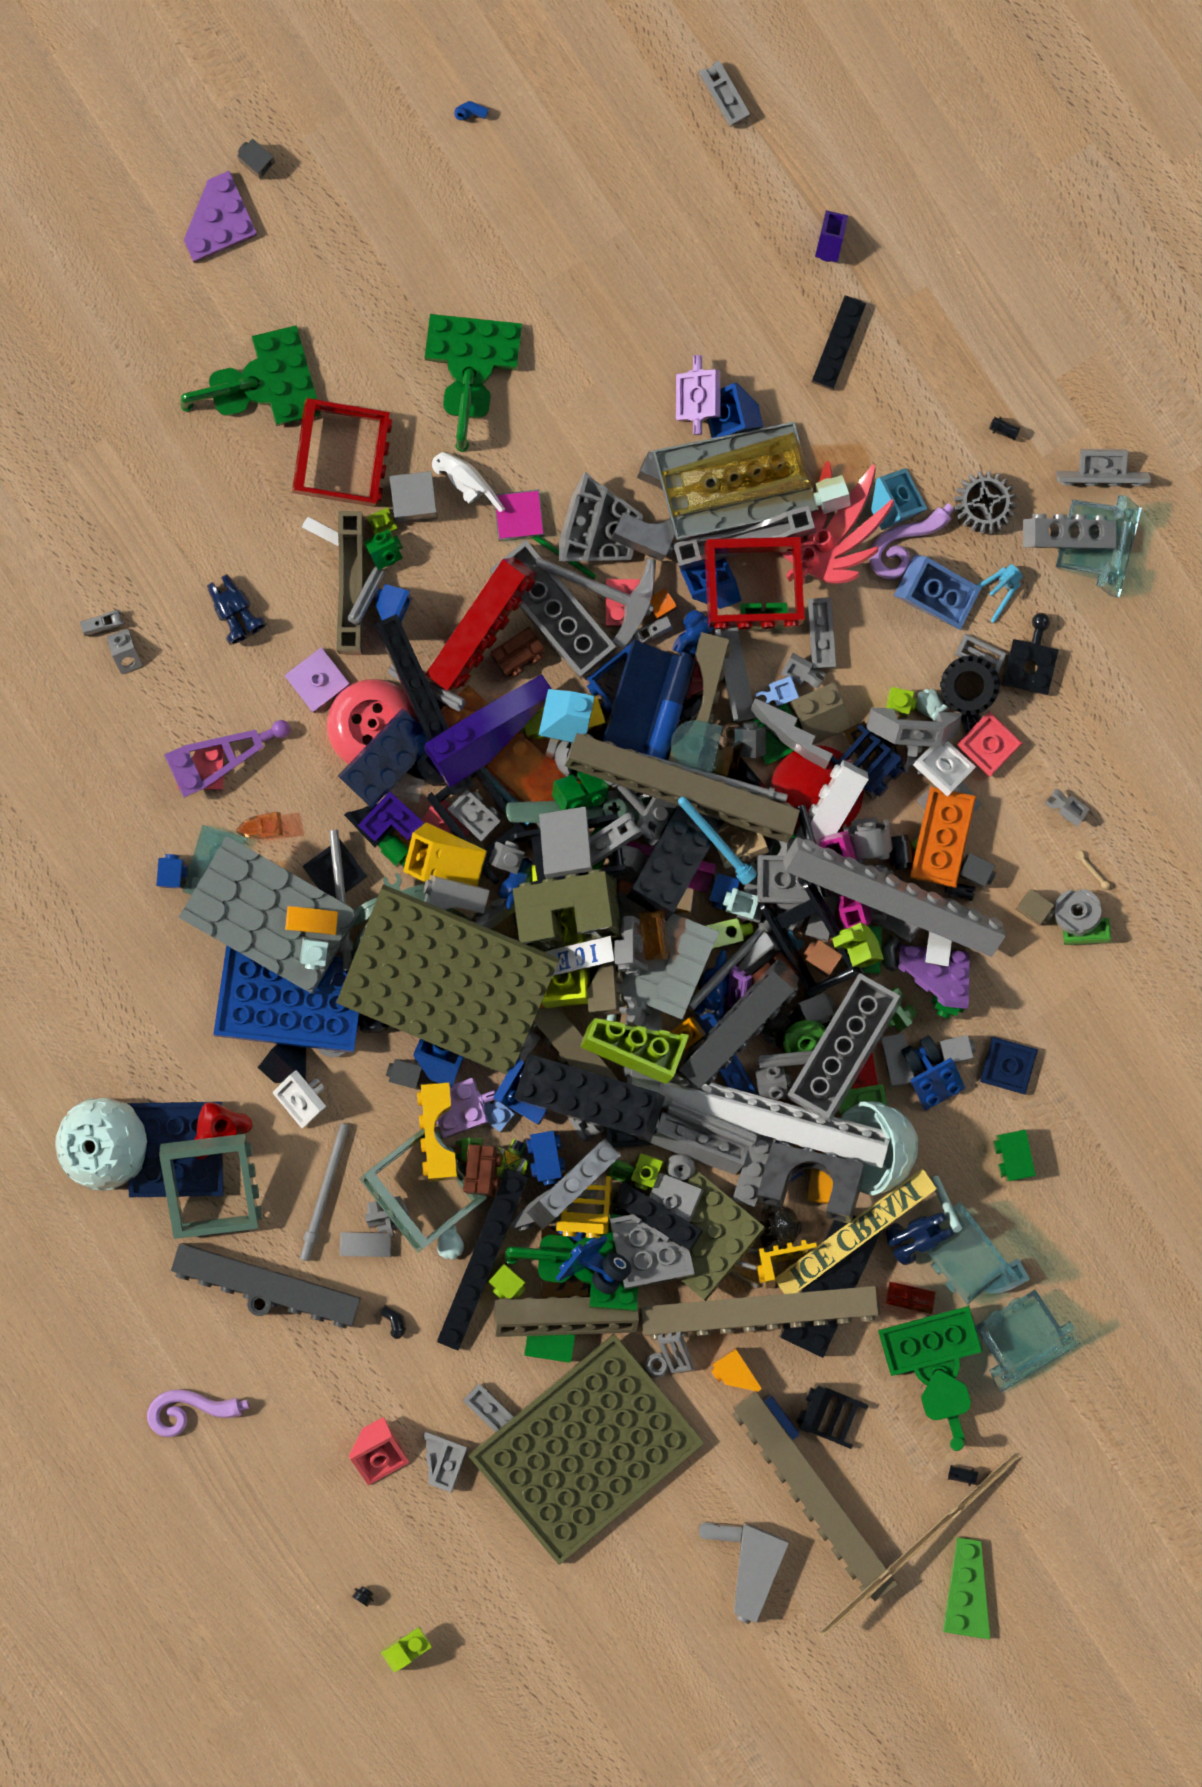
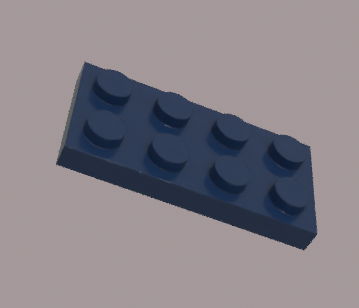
M402 708L348 764L338 777L370 808H373L426 752L424 747L428 741L421 725Z

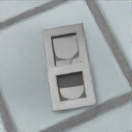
M904 1033L881 1038L891 1086L896 1087L910 1084V1080L914 1078V1075L901 1052L903 1048L907 1047Z
M340 1232V1256L390 1257L391 1237H389L388 1233Z

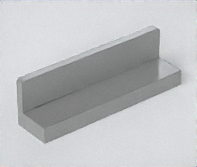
M735 627L727 630L715 629V636L729 639L728 644L732 645L729 659L724 658L722 667L726 668L724 683L732 722L738 723L756 719V716L750 710L753 701L738 628Z
M665 1112L660 1114L659 1128L655 1130L652 1140L649 1142L678 1154H686L691 1159L736 1175L744 1166L749 1148L747 1145Z

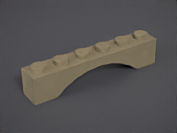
M338 511V654H362V620L358 625L348 621V616L363 588L364 515L362 511Z
M703 632L700 633L695 656L703 677L702 704L691 728L679 741L671 746L668 761L696 769L701 768L703 759L699 758L700 750H705L708 736L705 735L706 727H711L713 722L712 704H717L720 690H716L718 681H723L726 668L722 667L724 658L729 659L732 645L728 644L729 639Z
M612 876L611 878L615 882L617 891V881L616 878ZM617 938L611 939L612 948L615 947V940ZM614 961L600 964L593 981L587 988L588 1011L595 1017L621 1014L619 1007L625 1005L624 994L620 988V983H623V972L618 971V965Z

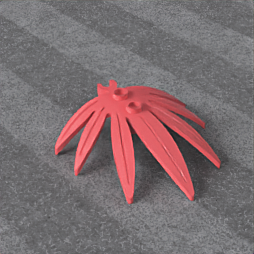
M829 461L825 462L819 482L825 478H832ZM871 465L850 492L851 506L839 509L826 529H824L829 513L824 514L821 506H818L819 511L811 513L816 532L808 535L807 540L800 537L803 585L808 573L826 583L840 584L852 581L860 576L859 572L842 569L861 564L879 551L878 546L838 558L866 540L883 522L894 505L893 499H891L845 538L866 504L875 477V465ZM779 552L793 564L792 552ZM793 569L789 570L786 575L789 582L794 578Z

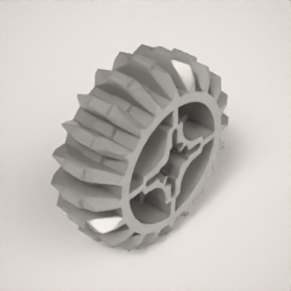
M979 471L977 473V480L971 474L968 477L970 483L966 480L961 482L965 489L958 487L956 490L961 496H955L954 501L961 504L956 505L954 510H962V513L957 518L959 520L964 517L966 518L963 523L965 527L972 523L971 531L973 532L978 526L980 527V534H984L985 527H988V532L992 534L994 532V525L1000 531L1003 528L1001 522L1005 525L1010 523L1006 516L1014 517L1015 515L1010 509H1015L1017 504L1010 501L1016 499L1017 495L1009 494L1014 487L1012 485L1007 488L1004 486L1008 481L1006 478L1002 482L998 481L999 473L993 479L991 478V471H987L985 478H983V473ZM986 485L996 488L1002 496L991 494ZM978 486L979 497L972 500V502H967L969 491ZM983 495L986 501L992 502L988 505V510L985 504L979 503L982 501ZM999 503H1004L1002 514L993 519L992 507L999 505ZM969 509L980 511L985 520L975 517Z

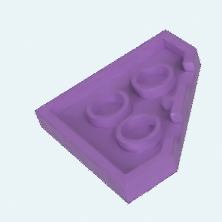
M229 171L207 180L184 238L194 263L257 236Z
M900 944L898 968L901 971L911 974L915 978L914 982L926 992L931 991L938 997L937 1001L943 1006L968 1009L970 952L951 950L949 966L925 962L927 947Z

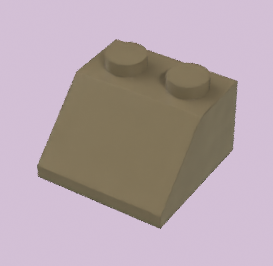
M834 682L790 702L794 715L798 718L797 721L800 728L815 736L812 744L851 728L844 703Z

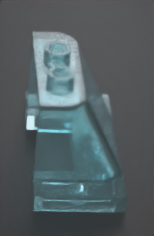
M1118 495L1116 506L1072 499L1067 519H1073V515H1087V520H1093V516H1107V520H1116V549L1058 548L1059 555L1056 567L1062 571L1097 579L1096 585L1112 597L1120 598L1142 508L1128 496Z
M959 1202L953 1206L954 1211L959 1216L958 1220L962 1230L954 1232L952 1237L940 1243L936 1249L927 1252L933 1260L930 1265L938 1275L943 1273L948 1281L945 1282V1285L951 1293L957 1292L966 1305H969L1004 1277L1011 1286L1020 1281L1018 1276L963 1204Z
M1036 1290L1022 1298L1013 1299L1006 1308L1001 1311L996 1310L992 1312L988 1319L976 1325L977 1332L997 1363V1366L989 1371L1000 1393L1081 1344L1071 1321L1060 1327Z

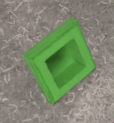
M616 1160L611 1164L607 1176L629 1184L635 1168L625 1160Z

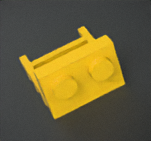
M606 1176L605 1186L589 1185L586 1188L590 1190H605V1200L576 1198L572 1202L604 1205V1214L567 1212L566 1207L561 1213V1221H557L556 1231H563V1236L577 1237V1232L586 1233L588 1238H600V1234H609L611 1177Z
M802 1240L801 1246L792 1247L791 1242L787 1243V1248L779 1250L778 1245L773 1246V1251L764 1252V1248L759 1249L761 1265L757 1266L760 1283H765L766 1289L775 1287L772 1264L802 1258L810 1252L807 1250L817 1248L816 1243L806 1244V1240Z

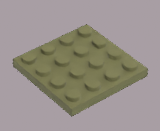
M695 1169L692 1177L684 1182L703 1190L690 1222L704 1231L692 1251H690L694 1276L679 1279L706 1301L767 1228Z

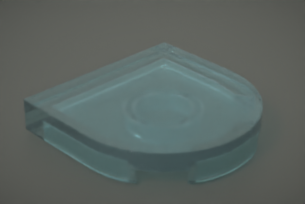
M698 720L682 723L675 729L671 737V751L674 757L687 767L712 772L723 726Z

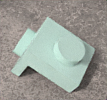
M733 888L732 892L727 891L723 905L727 906L726 912L753 920L758 904L756 895L740 891L736 888Z

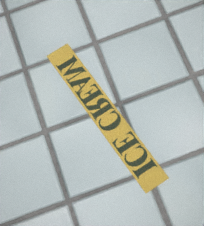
M922 1168L853 1219L851 1224L845 1225L818 1245L817 1248H814L775 1277V1281L784 1294L799 1292L937 1188Z

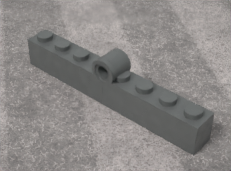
M180 1243L171 1268L172 1272H176L175 1277L189 1281V1278L192 1277L199 1279L198 1284L212 1287V1284L221 1286L220 1290L226 1293L234 1294L235 1291L244 1293L243 1298L248 1299V1309L255 1316H263L269 1313L272 1307L279 1308L281 1304L289 1307V1312L301 1315L302 1311L310 1313V1318L324 1322L325 1318L334 1321L333 1325L346 1329L347 1325L352 1326L354 1324L361 1297L183 1243ZM258 1298L265 1301L263 1309H259L256 1306Z

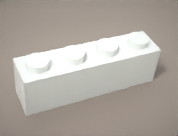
M842 760L840 766L835 765L830 774V777H832L828 785L824 784L819 793V802L817 805L813 804L808 811L816 844L820 847V841L826 835L838 832L868 781V772L845 760ZM800 825L795 836L805 840L804 833Z

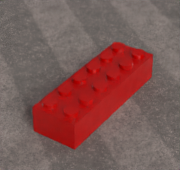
M516 557L502 559L425 675L447 691L458 689L461 686L464 687L471 678L469 673L483 661L484 657L482 654L486 648L490 649L496 642L497 638L495 635L499 629L503 630L509 623V614L512 610L516 611L523 601L521 597L524 592H529L536 582L534 578L537 573Z

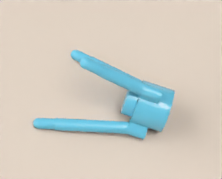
M1012 564L1006 569L1002 567L997 573L977 584L978 587L982 588L999 578L1000 583L990 592L991 596L995 595L1003 586L1007 589L1011 587L992 617V623L997 620L1014 592L1021 586L1019 581L1023 578V575Z

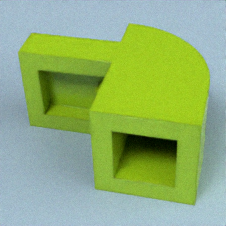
M864 923L840 931L839 936L832 938L834 947L848 950L852 967L866 968L884 959L876 936Z
M418 1626L404 1637H400L380 1651V1654L394 1673L410 1664L415 1658L429 1650L432 1645Z

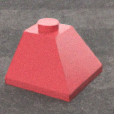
M384 1417L362 1429L349 1454L350 1460L368 1486L410 1463Z

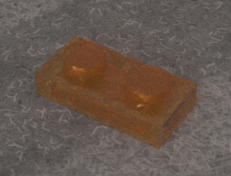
M643 911L639 913L645 960L669 958L670 951L664 911Z

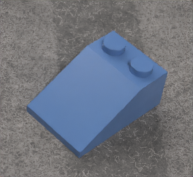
M914 554L894 596L912 607L961 630L981 588L930 558Z

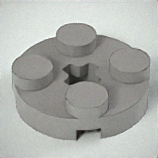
M1072 889L1064 892L1057 899L1054 914L1055 920L1062 930L1081 937L1098 926L1102 910L1100 901L1094 893L1085 889H1081V891H1073ZM1082 908V915L1075 916L1073 909L1079 910Z

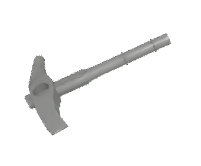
M538 557L535 562L536 567L546 570V572L565 578L570 582L572 581L625 605L622 626L612 640L614 644L622 649L638 629L645 614L650 615L653 610V604H650L656 569V560L647 558L641 580L630 595L575 573V571L572 572L553 564L551 561L549 562Z

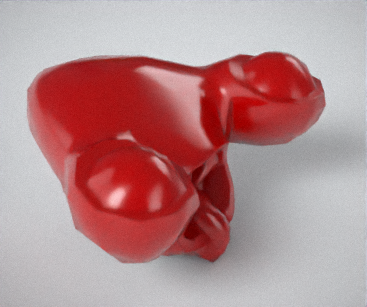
M213 1102L205 1103L199 1114L197 1134L194 1140L237 1135V1133L246 1134L253 1127L252 1119L244 1113L233 1112L220 1104ZM209 1155L195 1156V1157H196L197 1159H205V1158H207Z

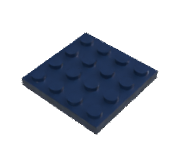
M220 1101V1102H213V1103H217V1104H220V1105L223 1106V1102H222V1101ZM209 1102L128 1103L143 1123L147 1138L142 1169L138 1175L129 1180V1198L166 1197L159 1156L160 1145L194 1140L197 1134V1123L201 1108L205 1103ZM223 1153L211 1154L205 1159H197L195 1156L173 1159L179 1197L224 1196Z

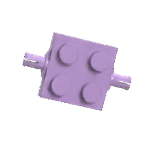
M701 355L693 356L692 370L687 373L676 374V420L681 422L693 421V435H702V421L708 418L720 417V370H703V356Z
M469 1078L454 1084L452 1088L450 1087L451 1110L444 1113L437 1121L443 1138L446 1139L489 1123L485 1113V1103L495 1100L493 1099L496 1093L495 1090L481 1094L477 1089L474 1078Z

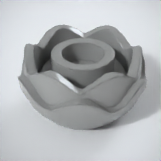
M686 1154L673 1155L668 1159L665 1167L668 1176L680 1181H687L694 1174L695 1163Z

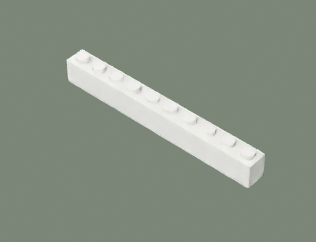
M675 1073L674 1077L667 1084L660 1082V1094L665 1097L662 1106L664 1109H668L671 1101H675L757 1135L772 1137L779 1141L790 1142L823 1153H833L845 1159L855 1158L860 1160L861 1163L872 1167H883L890 1139L887 1140L881 1129L833 1117L830 1123L805 1108L711 1083L709 1086L704 1084L699 1089L685 1075Z

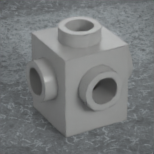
M783 1066L755 1069L759 1096L773 1100L788 1098L787 1089L791 1088V1080L789 1074L785 1075Z

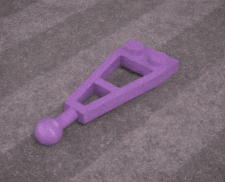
M278 720L274 722L271 729L260 734L256 730L188 744L164 754L181 794L185 798L207 788L264 747L262 742L274 737H287L290 733V725L284 720ZM252 738L254 746L235 758L229 743ZM221 745L229 763L202 781L189 752Z

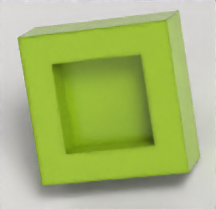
M388 507L367 516L375 535L388 529L390 532L398 530Z

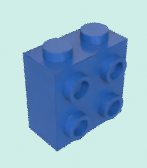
M554 1130L531 1134V1139L526 1141L528 1153H533L535 1163H531L532 1176L537 1177L538 1181H543L544 1185L558 1183V1178L562 1177V1172H566L564 1158H559L558 1149L562 1148L560 1134L555 1135Z

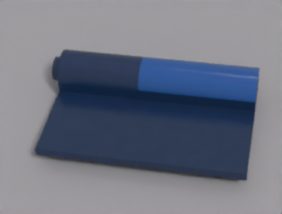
M633 640L602 742L609 741L614 743L616 747L625 750L632 749L667 760L697 661L693 660L694 656L684 652H680V655H672L640 641Z

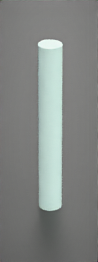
M933 1176L930 1180L937 1188L935 1192L952 1230L959 1232L962 1230V1226L939 1176Z

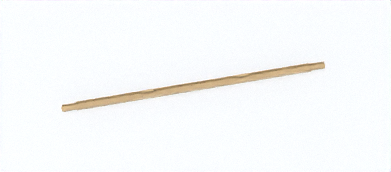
M1013 1453L1005 1462L999 1465L836 1615L820 1633L825 1637L831 1630L836 1628L998 1479L1019 1457Z

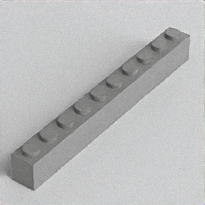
M796 837L783 858L785 872L990 957L994 955L1006 937L1003 923L995 917L989 918L982 915L976 909L965 908L954 900L949 901L940 897L935 892L922 890L914 883L908 884L892 874L887 875L879 872L873 866L860 864L852 857H844L830 848L825 849L817 846L811 840H803Z

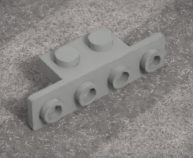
M1080 449L1079 471H1056V479L1062 485H1074L1075 482H1083L1089 486H1095L1098 483H1107L1111 486H1120L1121 483L1144 486L1145 483H1151L1149 472H1127V449Z

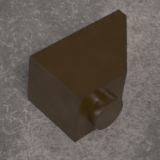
M738 741L705 759L701 764L700 770L736 779L744 742Z

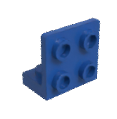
M517 1058L515 1066L510 1068L493 1099L540 1125L548 1111L523 1104L514 1099L526 1063Z

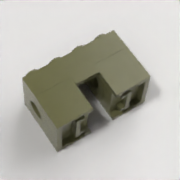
M596 869L589 871L587 875L569 874L565 876V879L556 880L555 878H548L539 884L533 885V883L528 882L520 884L518 888H513L519 942L543 952L565 947L560 910L574 908L577 933H584L587 941L611 936V939L622 937L616 885L605 871Z

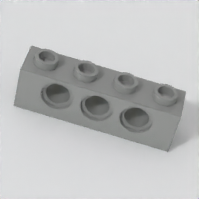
M1032 514L1031 519H1023V548L1116 549V520H1107V516H1093V520H1087V515H1073V519H1067L1065 514L1053 515V519L1047 518V514Z

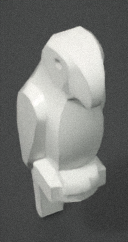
M441 452L433 459L432 468L435 473L439 475L442 471H446L453 485L463 492L465 502L471 504L485 494L499 512L505 510L494 491L471 464L447 452Z

